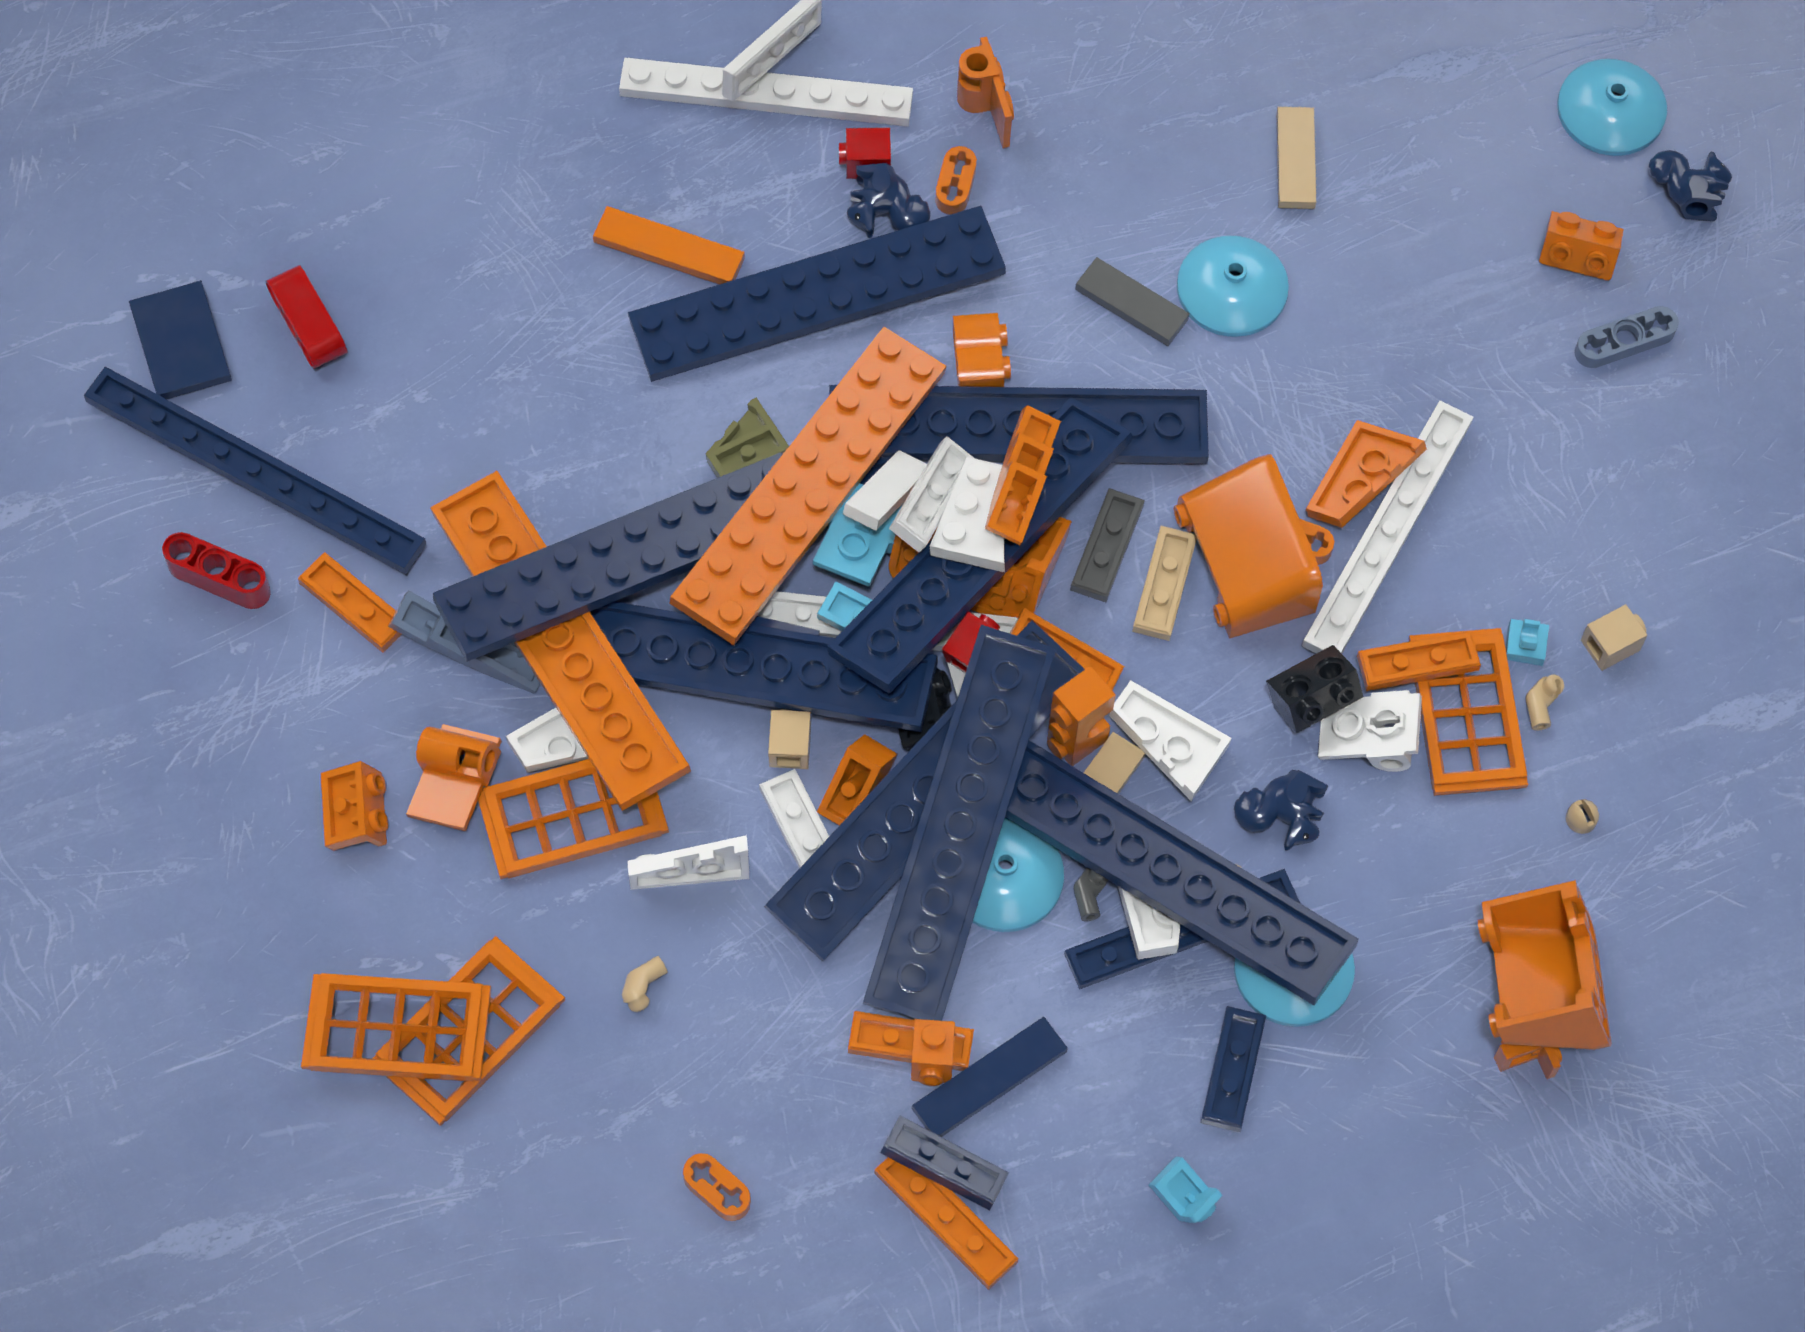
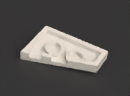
M747 835L657 855H641L634 860H629L630 889L749 879Z

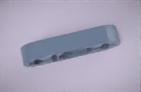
M1658 306L1587 330L1578 339L1574 352L1575 357L1581 365L1588 368H1597L1661 346L1673 339L1679 325L1678 317L1670 308ZM1655 320L1660 325L1667 324L1666 330L1663 331L1660 326L1652 328ZM1621 330L1631 331L1636 336L1637 341L1633 344H1624L1619 341L1616 333ZM1587 344H1591L1593 348L1601 346L1599 353L1595 354L1593 350L1586 351Z

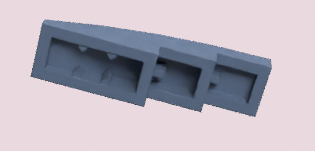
M409 590L405 593L388 625L391 629L427 648L534 694L540 684L515 643L466 662L436 605Z

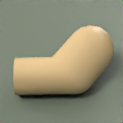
M1552 674L1548 677H1542L1526 694L1531 727L1535 731L1544 730L1551 726L1548 707L1564 690V682L1558 675Z
M659 956L630 971L626 977L622 998L624 1003H628L629 1009L633 1012H639L649 1005L650 1000L645 994L648 984L668 973Z

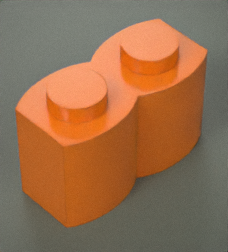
M998 313L953 316V339L958 386L1004 387V379H1011L1010 357H1003L1001 348L1002 346H1008L1006 324H999Z

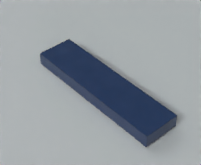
M1042 1017L914 1103L912 1110L927 1130L943 1137L1067 1053L1068 1047L1046 1018Z

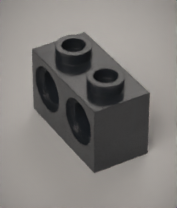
M1334 645L1266 680L1274 709L1296 733L1364 697L1356 668Z

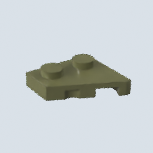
M757 397L747 404L748 411L738 422L733 421L725 430L724 436L716 441L705 453L707 463L717 478L780 452L783 454L789 447Z

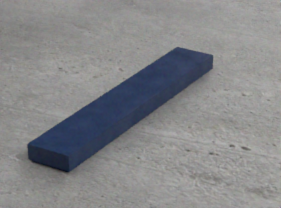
M1285 868L1259 878L1300 903ZM1180 924L1177 953L1208 942ZM1129 926L1066 949L1064 952L1079 990L1174 955L1137 959Z

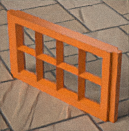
M1501 628L1471 630L1477 652L1491 650L1494 673L1466 675L1463 673L1453 677L1415 682L1416 693L1422 695L1421 723L1434 796L1528 787L1524 752ZM1465 631L1409 635L1408 639L1410 642ZM1496 681L1500 704L1471 707L1467 684ZM1459 684L1463 707L1434 710L1431 687ZM1502 714L1505 736L1476 738L1472 715ZM1465 716L1469 739L1439 740L1436 718ZM1507 744L1510 767L1481 769L1478 746ZM1470 747L1474 770L1444 771L1441 749Z
M589 759L485 787L478 799L500 879L513 878L669 833L657 791L637 802L643 825L619 831L611 806L617 804L614 797L609 798L605 783ZM592 774L600 801L575 807L568 781ZM559 783L567 810L542 816L535 790ZM526 793L533 819L509 826L501 799ZM603 808L610 834L585 841L578 814ZM569 817L576 844L552 850L544 823ZM535 826L543 853L518 859L511 833Z
M496 936L491 941L489 940L449 980V982L475 983L472 979L489 962L511 980L494 999L490 997L489 1014L493 1011L514 1031L497 1049L485 1040L484 1051L489 1057L483 1062L481 1081H464L445 1099L424 1080L425 1078L386 1076L439 1126L445 1121L447 1122L565 1001V997ZM517 986L539 1005L522 1023H519L499 1005ZM441 997L439 1012H442L457 1027L463 1028L464 1020L447 1005L453 998ZM431 999L406 1024L427 1025ZM401 1031L398 1053L414 1037H417L426 1045L427 1034ZM457 1035L444 1049L435 1042L434 1054L437 1056L433 1059V1063H441L443 1061L446 1064H459L450 1053L462 1042V1035ZM390 1039L375 1053L376 1055L372 1059L388 1060Z
M326 973L313 974L301 1068L320 1072L481 1081L492 988L490 985L480 983ZM335 990L361 992L357 1021L331 1019ZM370 993L396 994L393 1023L367 1021ZM405 995L431 996L428 1025L402 1024ZM441 997L467 999L463 1028L437 1026ZM330 1027L356 1028L352 1057L326 1056ZM366 1029L391 1031L388 1060L362 1058ZM401 1031L427 1033L423 1062L397 1060ZM436 1034L462 1035L459 1064L433 1063Z

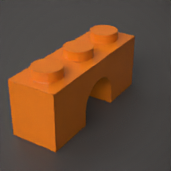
M1089 666L1053 692L1047 744L1056 757L1064 758L1071 766H1074L1099 748L1109 738L1110 724L1104 717L1113 711L1116 694L1092 666Z

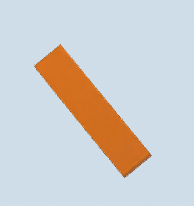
M1029 405L1022 409L998 477L985 529L1018 545L1023 542L1047 478L1044 474L1054 450L1052 444L1061 421Z

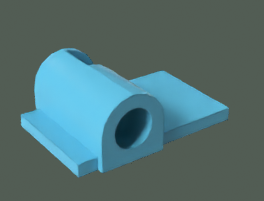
M859 483V485L849 496L846 502L863 486V484ZM844 503L829 522V529L813 559V565L870 587L885 554L891 555L896 534L889 527L902 505L877 530H873L843 514Z

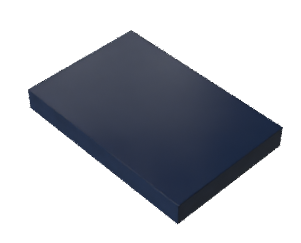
M201 280L129 301L156 394L165 399H170L232 381Z

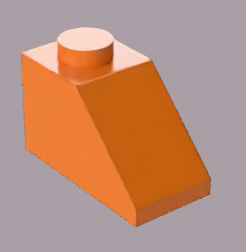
M864 734L847 747L817 813L840 826L889 773L898 754Z

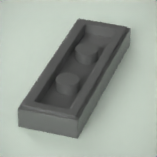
M1098 257L1094 259L1076 283V291L1166 346L1171 344L1189 320L1190 313Z
M1111 488L1108 489L1071 583L1070 591L1105 603L1107 602L1144 507L1145 500Z

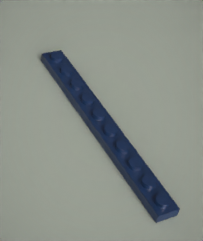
M106 366L84 394L85 401L88 404L405 575L426 546L424 537Z

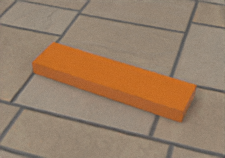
M606 206L593 234L594 243L716 284L735 280L745 259L744 251Z
M889 1157L875 1169L874 1174L988 1290L1018 1263L1019 1258L950 1189Z

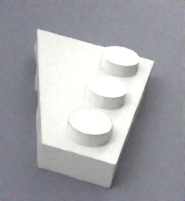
M966 457L930 544L931 556L1005 572L1004 538L985 529L991 501L1002 468L1001 464Z
M1131 680L1114 703L1113 711L1109 714L1116 724L1190 801L1196 796L1229 747L1232 739Z
M557 708L552 709L506 736L507 743L527 773L589 759Z
M1118 886L1137 959L1176 954L1179 943L1180 923Z

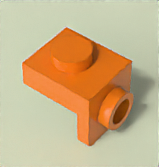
M915 1019L911 1063L912 1081H919L928 1086H937L952 1078L954 1021Z
M1501 1041V1045L1494 1056L1500 1072L1537 1059L1546 1079L1556 1076L1562 1062L1559 1047L1504 1044L1503 1041Z

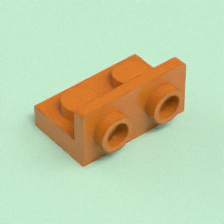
M362 761L322 772L321 790L325 847L335 851L366 841L378 847L386 845L388 819L384 809L386 784L382 773Z

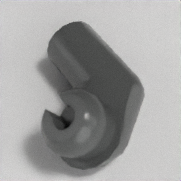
M1089 868L1084 870L1073 887L1082 921H1093L1101 916L1096 897L1109 881Z

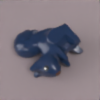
M1673 150L1661 151L1650 160L1651 176L1655 177L1658 183L1667 184L1670 197L1680 206L1685 219L1715 221L1717 219V212L1713 207L1721 205L1722 200L1725 199V193L1719 190L1728 189L1732 175L1729 169L1717 159L1714 152L1711 151L1708 154L1704 169H1690L1688 159L1683 154Z
M887 163L856 167L858 175L856 181L859 185H863L864 189L850 192L851 203L854 205L847 209V217L854 225L864 230L868 238H872L874 234L875 216L889 214L892 225L897 230L930 220L931 211H929L928 203L923 201L920 195H910L907 183L895 173L892 166Z
M1291 770L1287 775L1273 779L1263 791L1258 788H1252L1249 792L1244 791L1235 802V818L1244 829L1253 833L1269 829L1277 818L1290 825L1284 843V849L1288 851L1295 845L1307 844L1318 838L1319 828L1311 820L1320 821L1324 813L1312 806L1315 798L1324 797L1328 785L1300 770Z

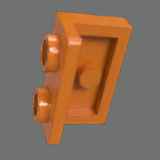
M1552 211L1539 262L1560 269L1611 280L1620 252L1624 229L1618 228L1607 221L1594 222L1582 219L1571 212L1558 213Z

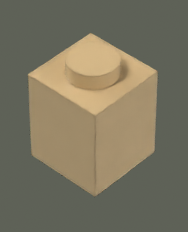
M1625 604L1587 624L1581 642L1600 670L1603 671L1641 650L1647 637L1646 627L1640 616L1633 614Z
M786 709L771 710L768 750L769 767L809 769L811 712Z

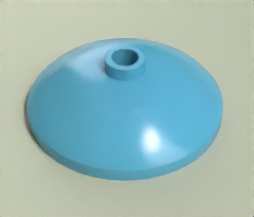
M1599 59L1577 67L1563 82L1557 101L1560 121L1570 137L1588 150L1610 156L1629 155L1648 147L1661 133L1667 116L1666 98L1655 78L1641 67L1618 59ZM1612 92L1620 93L1621 96L1614 95Z
M1241 236L1215 237L1196 246L1183 260L1177 279L1179 301L1183 309L1190 313L1189 317L1207 331L1230 337L1251 335L1270 326L1283 311L1289 290L1286 270L1276 254L1265 245ZM1238 271L1241 275L1233 276L1229 272Z
M1004 818L972 923L992 931L1013 932L1029 928L1043 920L1057 904L1063 888L1064 866L1058 849L1008 818ZM1008 860L1013 866L1010 869H1002L999 866V862Z
M1351 954L1315 1006L1237 958L1234 961V974L1242 997L1255 1012L1266 1015V1019L1274 1023L1300 1027L1319 1023L1340 1009L1351 991L1354 982L1355 965L1353 955Z

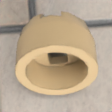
M1586 799L1578 800L1571 804L1566 813L1568 827L1580 834L1591 832L1599 820L1597 806L1592 801ZM1581 808L1585 809L1591 821L1587 822Z

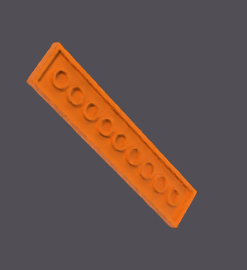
M883 327L670 596L669 604L735 645L942 378L947 366L891 330Z
M498 471L489 474L430 507L434 518L472 577L547 547ZM590 612L514 642L622 811L691 772L688 762Z

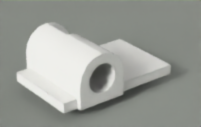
M1409 690L1371 693V696L1363 697L1322 719L1318 758L1320 760L1366 757L1374 767L1380 770L1398 772L1409 769L1412 754H1418L1422 695L1420 693L1411 694ZM1395 723L1393 727L1383 726L1385 724Z

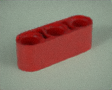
M300 265L265 281L275 305L313 369L348 353L339 330Z
M174 533L164 541L162 546L163 556L170 573L177 579L248 609L260 608L269 601L271 591L267 576L262 566L256 562L188 533ZM180 553H190L185 559H174ZM215 567L225 568L219 574H208ZM249 582H259L253 589H243L244 585Z

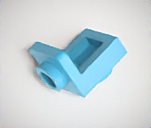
M1175 1157L1148 1185L1179 1221L1189 1223L1206 1220L1215 1211V1203L1222 1197L1221 1192L1217 1188L1208 1187L1183 1157Z

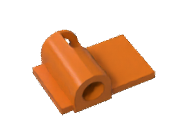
M986 36L980 38L979 46L965 50L960 56L957 102L962 109L970 113L991 111L1002 148L1010 147L1014 109L1011 96L1008 91H1005L1006 85L1001 65L997 57H994Z
M442 724L441 729L431 726L426 727L420 735L416 750V759L423 773L406 815L410 818L466 831L484 786H488L501 754L499 749L502 742L501 739ZM465 754L462 763L459 764L460 756Z

